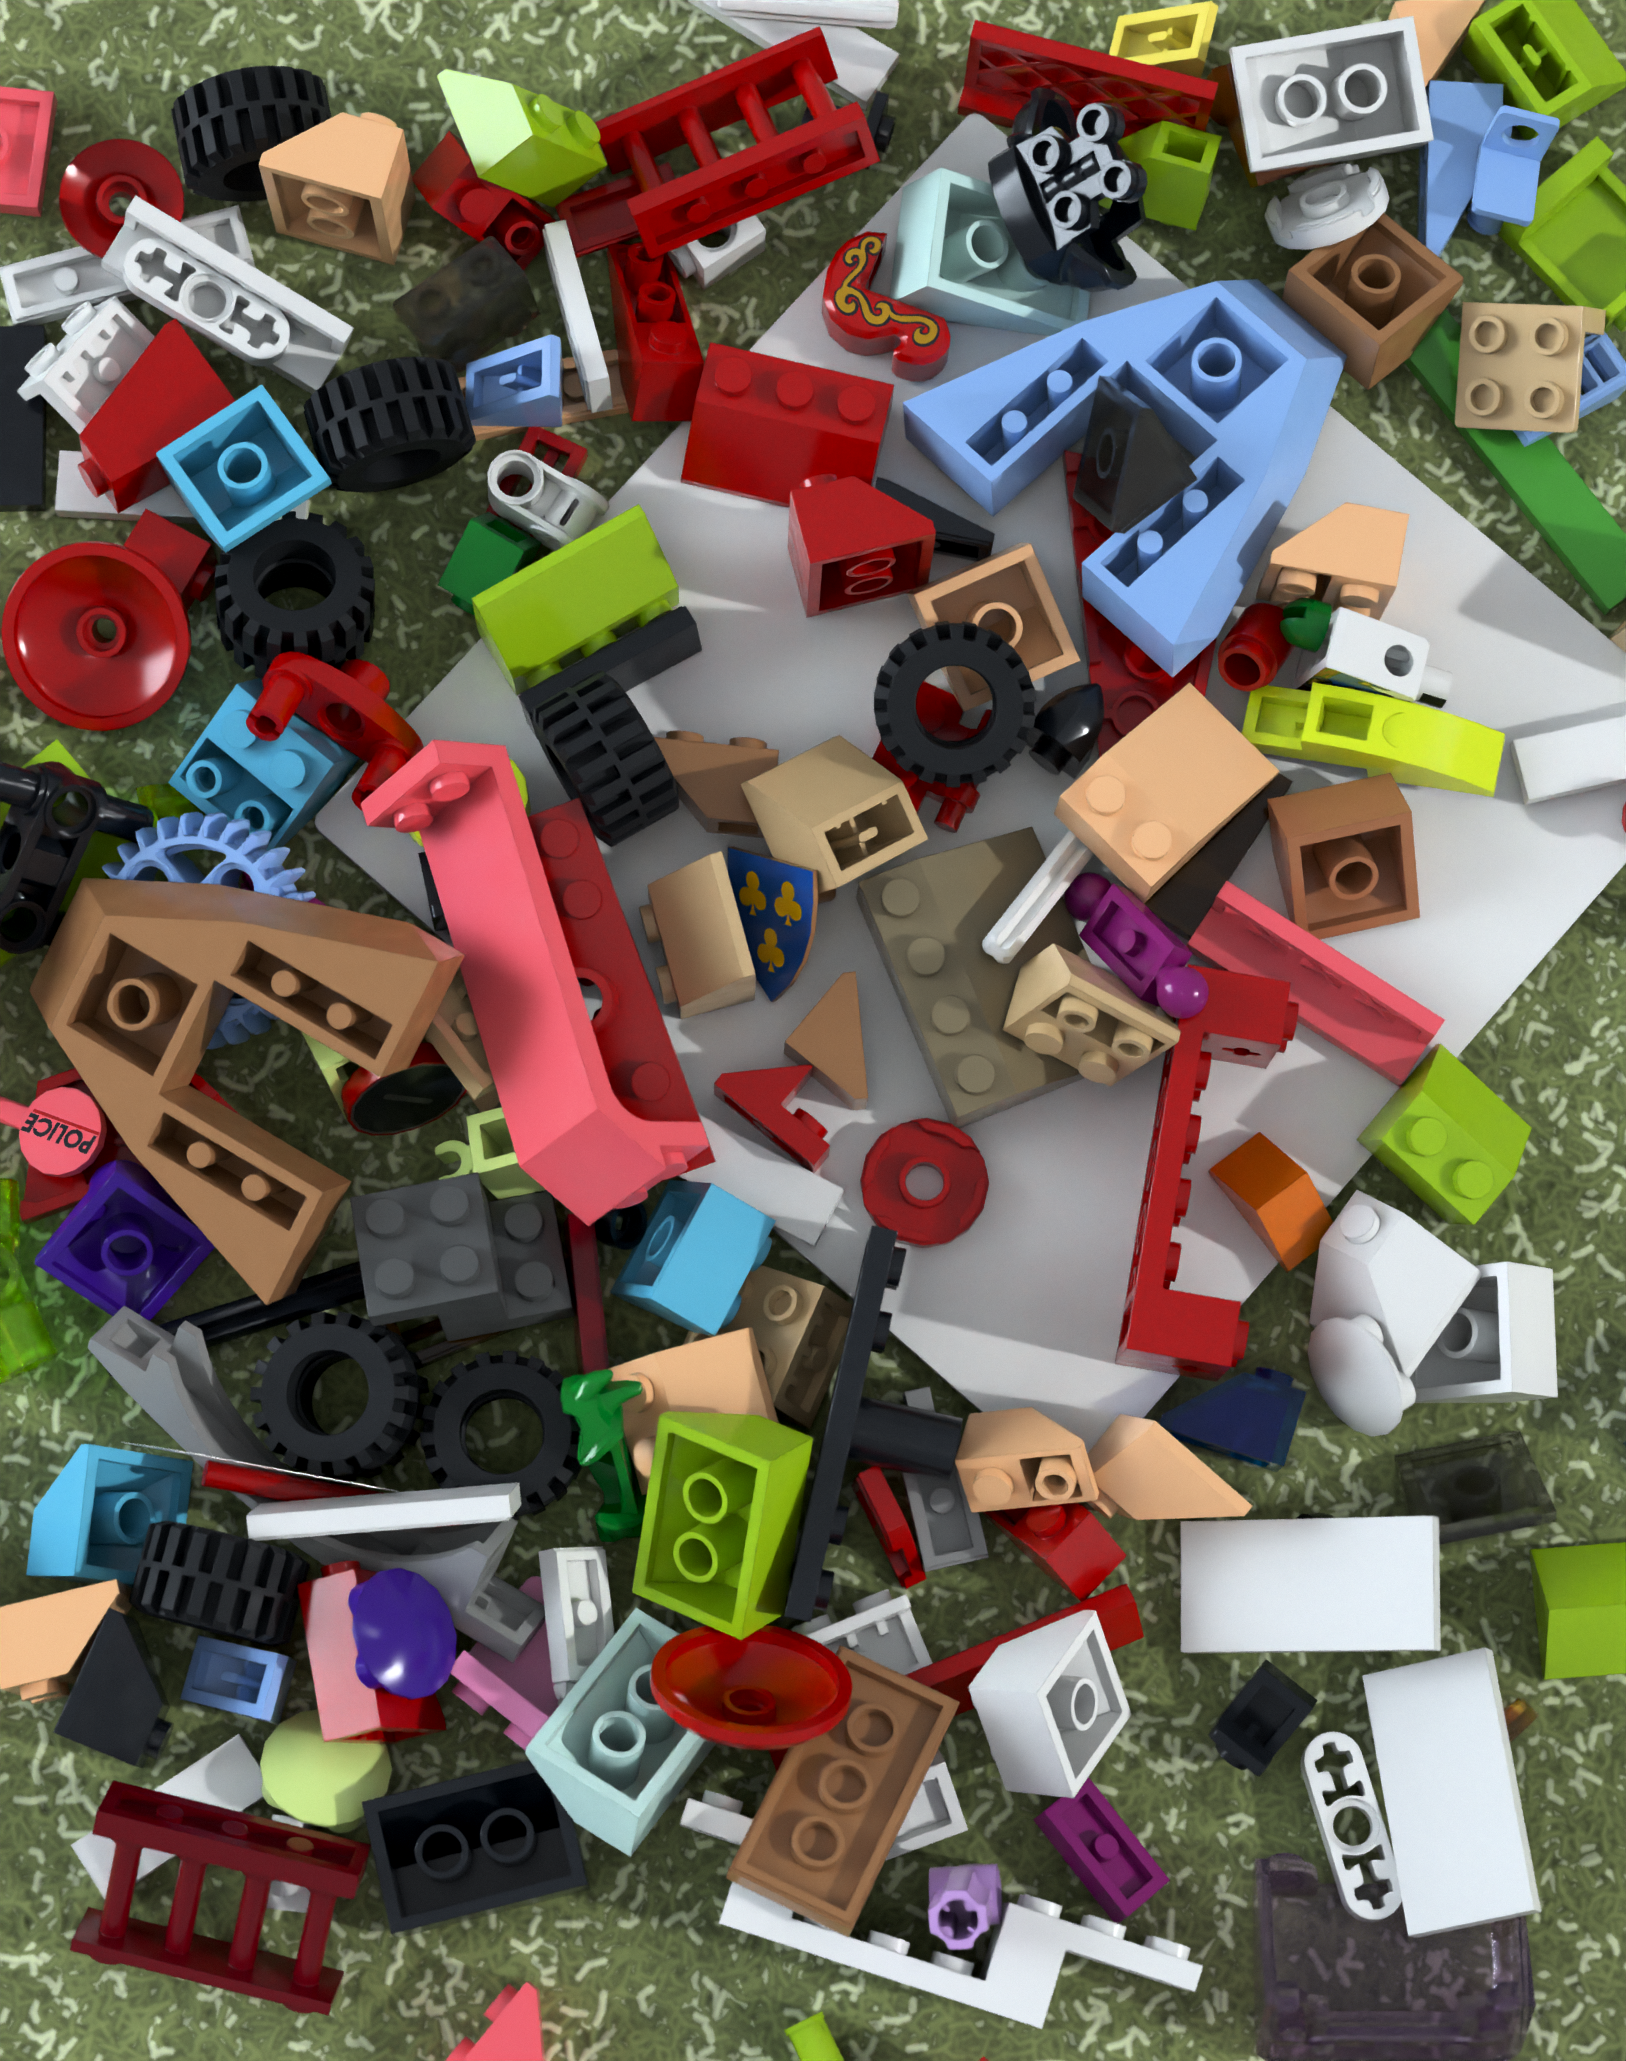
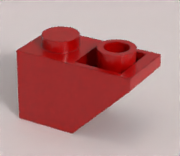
M448 131L412 176L413 183L433 210L521 273L544 246L542 229H545L544 224L557 222L535 200L479 178L463 140L451 131Z
M1078 1502L981 1512L1048 1577L1080 1602L1084 1601L1127 1556L1094 1515Z

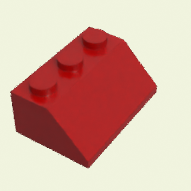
M710 342L695 399L681 483L790 508V491L800 489L799 485L801 482L817 475L835 474L837 479L855 476L873 486L891 413L894 385Z
M835 474L817 475L801 482L799 485L800 489L790 491L788 551L806 618L907 594V592L929 582L936 537L934 523L929 518L855 476L837 479Z

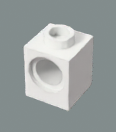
M756 215L718 230L728 239L720 247L708 248L695 240L667 253L678 272L684 278L693 274L705 290L765 251L766 229Z

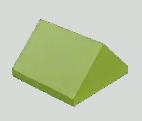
M1626 1542L1530 1549L1542 1679L1626 1674Z

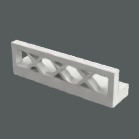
M135 195L125 212L123 227L101 260V267L125 281L123 276L125 256L135 242L144 238L155 237L171 243L279 309L288 320L290 338L283 356L275 363L266 367L311 394L321 388L348 346L354 327ZM155 255L150 262L141 259L137 261L142 267L140 278L143 281L150 283L153 277H162L173 284L172 293L167 297L178 301L183 282L192 274L181 270L179 281H176L162 271L163 258ZM210 286L198 287L188 297L191 310L203 318L216 317L225 308V300L222 294ZM236 303L230 322L222 330L232 334L236 322L251 333L249 344L252 347L259 349L264 342L275 345L277 342L271 337L273 326L263 321L258 328H255L240 320V317L246 307Z

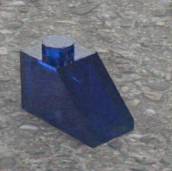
M1257 1367L1254 1375L1243 1372L1162 1414L1157 1423L1180 1442L1278 1472L1285 1465L1306 1392L1292 1387L1294 1378L1272 1369Z

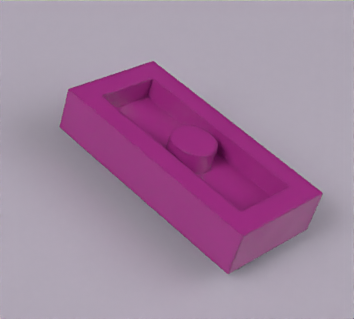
M1089 1777L1074 1798H1058L1033 1819L1114 1923L1118 1924L1126 1919L1170 1881Z

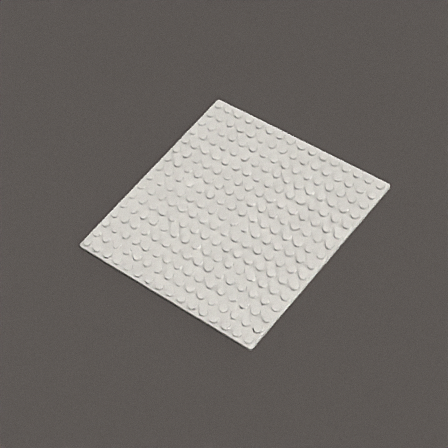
M975 113L968 115L856 235L859 236L867 231L887 233L885 254L870 291L886 297L890 295L904 186L941 167L991 184L988 162L994 156L1009 148L1006 140L1008 136L984 116ZM1125 236L1118 243L1122 247L1126 260L1133 266L1137 278L1133 284L1124 289L1090 292L1087 320L1190 288L1129 237ZM828 265L749 351L893 384L891 413L872 487L875 488L877 477L887 479L995 534L991 555L1020 542L1031 543L1080 658V661L1032 682L1036 697L1034 713L1037 715L1040 709L1055 695L1072 687L1089 684L1062 456L993 517L906 439L903 402L1049 336L946 322L950 333V346L944 369L933 379L923 382L905 380L897 377L891 371L894 351L864 356L846 351L829 336L822 316V299ZM1127 397L1067 450L1174 475L1181 474L1197 459ZM1329 406L1306 474L1217 636L1205 698L1242 733L1250 691L1237 690L1224 681L1218 669V649L1241 613L1248 606L1255 603L1270 604V601L1256 599V594L1272 550L1346 502L1409 514L1397 587L1380 621L1425 637L1430 645L1425 664L1452 672L1453 674L1449 696L1441 709L1417 701L1413 703L1447 712L1504 733L1505 742L1494 797L1396 782L1412 811L1420 918L1320 939L1445 1020L1408 1074V1078L1436 1044L1441 1043L1457 1058L1625 865L1626 833L1622 825V811L1626 802V783L1525 805L1509 745L1514 739L1626 715V653ZM683 421L608 501L610 507L605 515H597L586 532H590L639 504L651 525L679 586V604L674 606L673 610L680 606H686L696 622L702 651L626 691V694L637 708L653 737L666 738V733L669 731H689L704 736V742L729 745L731 738H755L765 741L767 749L779 750V765L832 737L840 735L872 758L881 740L874 714V692L878 673L881 666H884L891 650L898 643L901 644L910 637V633L921 628L908 595H898L806 618L788 551L789 508L681 483L691 421ZM933 553L929 582L977 561ZM637 627L634 630L628 632L627 634L621 636L620 638H618V640L640 629V627ZM480 639L405 721L419 735L424 747L432 740L505 745L509 759L514 761L526 779L531 806L530 816L571 801L550 765L539 740L536 739L527 724L518 697L520 694L515 695L483 640ZM1295 647L1276 677L1268 685L1292 689L1301 653L1300 648ZM941 669L934 671L924 680L931 685L954 694ZM992 700L965 711L960 724L970 729H977L985 710H992ZM1096 742L1089 761L1075 779L1064 771H1061L1059 775H1055L1042 768L1030 757L1028 752L1031 748L1026 745L1022 753H1017L1010 761L1011 766L1001 774L998 771L987 777L988 781L978 785L977 791L981 795L973 813L965 814L957 833L948 832L934 824L942 803L925 797L918 812V817L928 840L836 888V896L832 901L818 904L816 931L808 960L795 983L775 1002L769 1000L756 979L755 1000L681 1019L676 1002L664 1004L655 967L666 965L660 941L648 944L639 911L640 906L650 904L648 884L709 854L722 851L727 871L728 847L731 846L773 858L765 838L708 833L680 799L678 810L613 847H610L596 837L698 1113L797 1165L799 1164L715 1096L714 1082L722 1073L798 1066L784 1054L786 1039L842 973L856 972L868 1090L866 1109L852 1110L813 1077L810 1078L785 1108L791 1114H794L798 1108L803 1109L828 1131L823 1140L830 1145L829 1156L815 1174L844 1188V1192L815 1247L775 1226L772 1228L776 1234L852 1300H854L868 1233L871 1226H876L864 1207L860 1185L866 1154L881 1134L901 1123L922 1118L950 1123L856 900L858 882L918 858L1028 827H1033L1047 859L1069 831L1054 815L1059 797L1098 760ZM1263 754L1280 771V774L1293 781L1285 795L1368 778L1367 769ZM365 762L319 811L315 817L316 828L324 838L437 937L454 948L447 929L436 932L434 930L418 854L425 852L424 847L419 845L417 841L415 843L409 833L398 832L395 828L367 826L363 811L352 800V793L369 764ZM1268 820L1231 876L1229 882L1289 920L1273 856L1270 822ZM1095 855L1091 857L1079 873H1098L1108 879L1111 885L1115 883L1129 889ZM1070 914L1076 930L1080 934L1086 923L1075 919ZM1172 931L1186 946L1189 941ZM1080 937L1090 962L1118 977ZM1193 954L1185 967L1190 964L1215 969ZM579 983L591 1021L594 1012L602 1007V994L597 985L587 987ZM1298 1021L1293 1040L1287 1041L1285 1052H1277L1266 1069L1211 1059L1206 1090H1201L1199 1102H1192L1191 1114L1202 1116L1196 1153L1191 1154L1188 1165L1182 1164L1181 1178L1191 1179V1191L1185 1218H1181L1178 1228L1172 1227L1170 1241L1181 1243V1254L1176 1280L1170 1283L1169 1289L1239 1301L1242 1305L1278 1264L1275 1257L1208 1173L1209 1169L1258 1132H1261L1308 1173L1323 1204L1327 1207L1372 1156L1356 1139L1400 1087ZM1165 1051L1112 1086L1084 1078L959 1128L973 1139L985 1160L989 1187L983 1211L968 1232L946 1245L919 1248L895 1242L896 1247L907 1249L903 1270L897 1289L885 1288L880 1309L881 1311L892 1313L889 1333L978 1411L988 1412L1032 1407L1083 1439L1087 1453L1119 1414L1144 1418L1180 1376L1115 1364ZM918 1166L911 1170L906 1177L907 1190L913 1197L919 1200L933 1199L943 1189V1179L933 1167Z

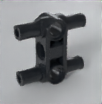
M0 761V802L11 805L0 829V948L10 954H23L43 948L45 945L50 947L66 914V911L59 910L92 834L98 831L138 844L135 831L153 826V812L147 806L108 795L100 782L76 775L69 767L60 762L48 761L30 765L24 769ZM68 792L64 801L58 806L53 807L57 798ZM17 908L11 918L2 922L7 913Z

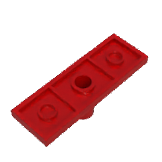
M576 798L528 816L578 982L587 987L597 985L602 994V1007L594 1012L591 1025L615 1097L628 1112L642 1120L702 1122L581 798ZM710 1143L706 1149L686 1162L687 1169L679 1175L716 1162Z

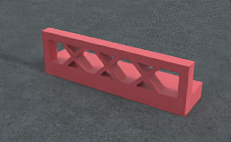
M1229 881L1225 882L1210 910L1186 945L1193 955L1215 969L1291 982L1288 1001L1299 1003L1297 1018L1299 1023L1399 1087L1445 1021L1434 1012Z

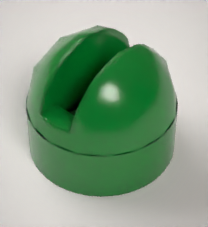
M1299 598L1290 602L1284 607L1282 616L1285 619L1280 622V631L1285 640L1297 648L1316 653L1321 647L1329 627L1332 612L1331 604L1311 598Z

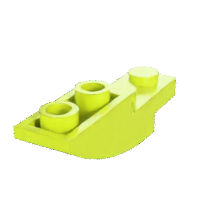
M1315 682L1312 683L1311 691L1271 685L1250 691L1241 733L1263 754L1367 769L1368 777L1391 773L1397 783L1494 797L1505 742L1504 733L1447 712L1384 695Z

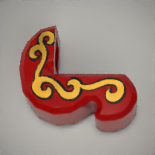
M867 231L848 240L835 253L827 269L822 299V316L829 336L846 351L864 356L894 351L891 371L899 378L912 382H923L933 379L944 369L948 359L950 333L946 321L943 317L870 291L885 254L887 233Z

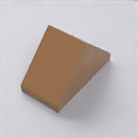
M845 972L841 974L786 1039L784 1054L798 1066L812 1065V1077L852 1110H864L867 1107L868 1090L856 972Z

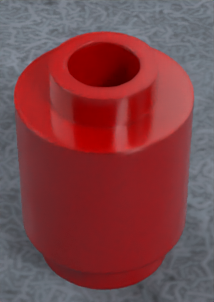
M1255 603L1248 606L1220 644L1218 649L1219 673L1231 687L1241 691H1253L1270 684L1295 648L1294 645L1285 640L1280 631V622L1285 619L1282 616V608L1269 603Z

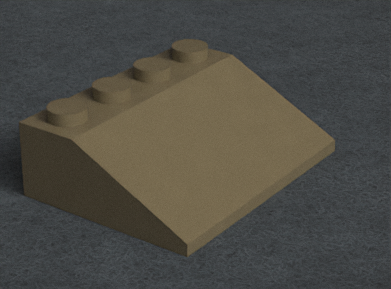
M1033 827L918 858L858 882L856 896L858 905L949 1121L958 1129L1085 1078L1079 1073L1078 1069L1051 1055L1031 1050L1023 1040L1003 1030L1019 971L1024 963L1053 943L1090 962L1070 913L1065 906L1063 897H1060L1010 963H998L993 956L985 953L982 946L984 938L1046 860Z

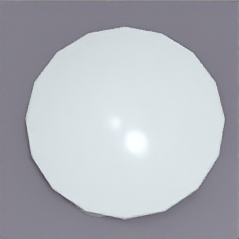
M1359 1314L1350 1320L1335 1317L1322 1320L1311 1332L1308 1346L1311 1374L1321 1396L1333 1413L1357 1432L1371 1437L1389 1434L1401 1422L1403 1411L1415 1403L1416 1392L1410 1378L1397 1370L1392 1356L1383 1346V1334L1377 1322L1365 1314Z

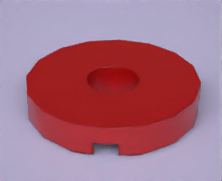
M922 1118L901 1123L879 1136L866 1154L860 1185L864 1207L877 1227L898 1231L896 1242L927 1248L946 1245L970 1230L983 1211L989 1180L985 1160L970 1136L951 1123ZM918 1166H929L937 1170L943 1179V1189L940 1194L930 1200H919L913 1197L907 1190L905 1183L906 1177L911 1170Z

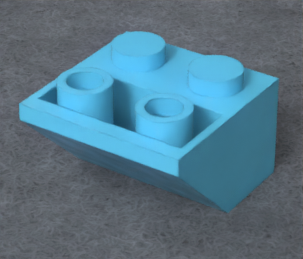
M258 678L236 684L168 783L206 815L208 813L221 812L226 813L228 822L232 821V819L240 818L250 820L249 835L260 830L270 831L271 837L267 847V851H269L270 849L283 847L328 803L359 760V757L322 733L297 713L293 714L285 730L277 740L270 742L256 737L249 731L246 719L264 689L262 679Z

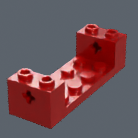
M1188 964L1187 967L1197 970L1205 978L1209 989V996L1205 1007L1197 1015L1185 1019L1172 1017L1181 1033L1178 1043L1167 1049L1164 1056L1115 1364L1217 1382L1230 1367H1236L1237 1360H1243L1249 1321L1239 1320L1241 1302L1169 1289L1170 1283L1176 1280L1181 1254V1243L1170 1241L1172 1227L1178 1228L1181 1218H1185L1191 1191V1179L1181 1178L1182 1164L1188 1165L1191 1154L1196 1153L1202 1116L1191 1114L1192 1102H1199L1201 1090H1206L1211 1059L1266 1069L1277 1052L1284 1053L1287 1041H1292L1294 1037L1299 1003L1288 1001L1291 982Z

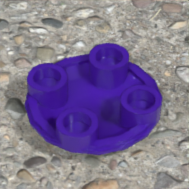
M402 1568L379 1571L368 1581L357 1584L351 1589L348 1596V1605L353 1614L352 1631L358 1651L355 1670L361 1683L370 1689L383 1687L390 1694L410 1700L433 1695L447 1682L456 1661L457 1635L450 1610L438 1590L420 1574Z

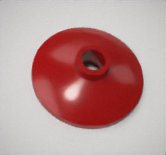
M110 139L87 147L71 161L61 180L59 209L63 223L72 238L83 249L103 259L123 227L125 216H118L110 210L109 204L113 199L123 197L131 202L136 195L181 223L184 212V192L176 170L160 152L138 141Z

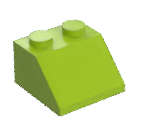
M448 69L437 75L479 178L554 208L608 166L598 144L601 139L600 132L594 121L581 110L574 111L552 101L544 94H535L512 83Z
M1439 1043L1431 1049L1356 1140L1448 1224L1475 1225L1515 1177L1532 1128Z

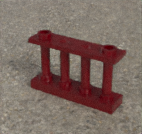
M113 1780L97 1810L92 1833L93 1835L112 1839L116 1843L103 1910L88 1907L72 1938L70 1951L89 1955L93 1960L103 1964H125L280 2003L287 2009L297 2013L316 2012L329 2016L344 1975L342 1970L322 1966L336 1899L341 1896L354 1900L367 1868L371 1844ZM142 1848L177 1855L181 1860L167 1927L129 1917ZM208 1864L241 1871L245 1875L232 1943L193 1933ZM274 1880L305 1887L310 1891L296 1959L258 1950L271 1883Z

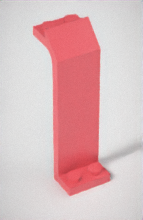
M432 740L360 803L367 826L395 828L396 831L401 833L419 831L453 946L456 950L465 954L460 964V970L519 1167L587 1226H590L613 1208H627L641 1203L648 1197L647 1191L661 1180L683 1173L688 1167L686 1162L709 1146L702 1122L642 1120L628 1112L615 1097L608 1080L506 746Z

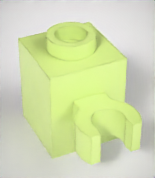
M502 1107L466 1116L470 1145L467 1146L458 1140H449L435 1147L436 1156L444 1164L461 1160L460 1168L454 1174L442 1176L439 1180L478 1172L482 1184L498 1200L546 1190L519 1167Z

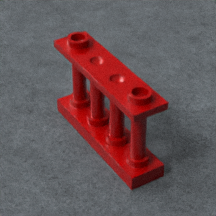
M820 26L594 122L600 132L601 139L599 143L612 174L614 175L631 167L641 189V194L627 199L626 202L650 259L880 162L865 115L858 101L837 110L825 86L826 83L838 79V75ZM802 94L814 120L779 134L768 108ZM745 119L756 141V145L722 159L711 133ZM688 143L699 169L665 183L654 157Z

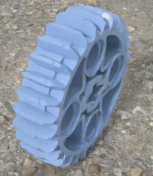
M190 812L180 815V819L175 816L162 818L157 821V828L145 827L135 831L138 844L129 842L122 843L117 847L123 862H111L102 866L103 871L110 879L154 881L155 874L160 869L168 878V882L220 884L239 888V877L244 871L252 879L255 892L305 902L310 901L316 896L314 891L298 892L294 882L306 871L304 868L285 870L282 866V863L290 853V848L284 846L267 851L271 837L270 831L260 830L249 835L250 820L240 818L232 819V821L228 822L226 813L221 812L208 813L205 817L202 813ZM195 849L212 850L225 854L226 859L215 866L205 877L193 861L182 852ZM234 992L207 1049L224 1047L227 1042L232 1045L246 1042L250 1039V1033L251 1035L266 1033L272 1029L270 1019L277 1020L280 1018Z

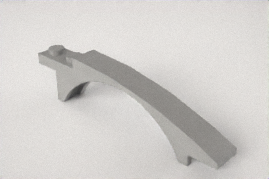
M123 1306L90 1338L87 1348L120 1386L186 1452L292 1471L261 1443L229 1400L209 1358L202 1330L185 1320L179 1326L176 1336L128 1307ZM191 1456L203 1469L206 1461L209 1460L299 1477L295 1474ZM231 1492L252 1510L260 1503L283 1502L281 1500ZM510 1518L509 1521L287 1538L298 1548L325 1566L337 1562L355 1560L360 1561L362 1570L383 1571L402 1568L420 1574L440 1593L450 1610L456 1629L514 1663L536 1635L546 1619L543 1604L495 1576L518 1523L513 1518Z

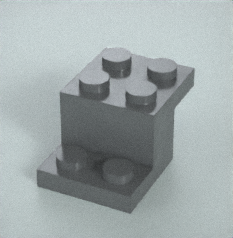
M477 1172L350 1197L368 1317L372 1327L437 1314L449 1342L575 1317L553 1195L547 1190L488 1202L479 1173Z

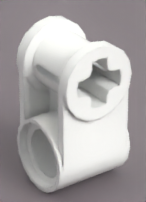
M508 450L499 454L491 462L487 472L488 500L492 509L502 518L507 519L533 535L552 551H556L583 536L596 516H604L610 507L606 499L588 485L575 478L565 476L530 453L522 450ZM511 474H520L527 477L533 486L527 494L520 497H511L500 490L499 483Z

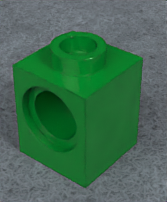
M486 512L470 519L437 585L453 594L451 601L457 607L475 615L472 597L531 565L542 542L494 514Z

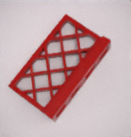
M975 20L970 36L965 81L957 114L964 116L974 113L980 114L991 123L1013 128L1015 115L1031 100V92L1038 87L1050 89L1067 99L1073 109L1076 122L1080 111L1088 104L1105 103L1118 107L1124 115L1126 125L1122 138L1162 120L1206 131L1218 83Z

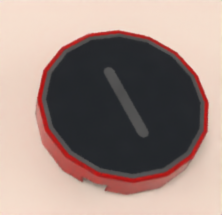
M421 1043L409 1068L380 1078L363 1067L358 1068L342 1088L341 1100L344 1105L347 1121L355 1131L371 1136L395 1135L414 1130L439 1119L460 1102L467 1090L431 1043Z

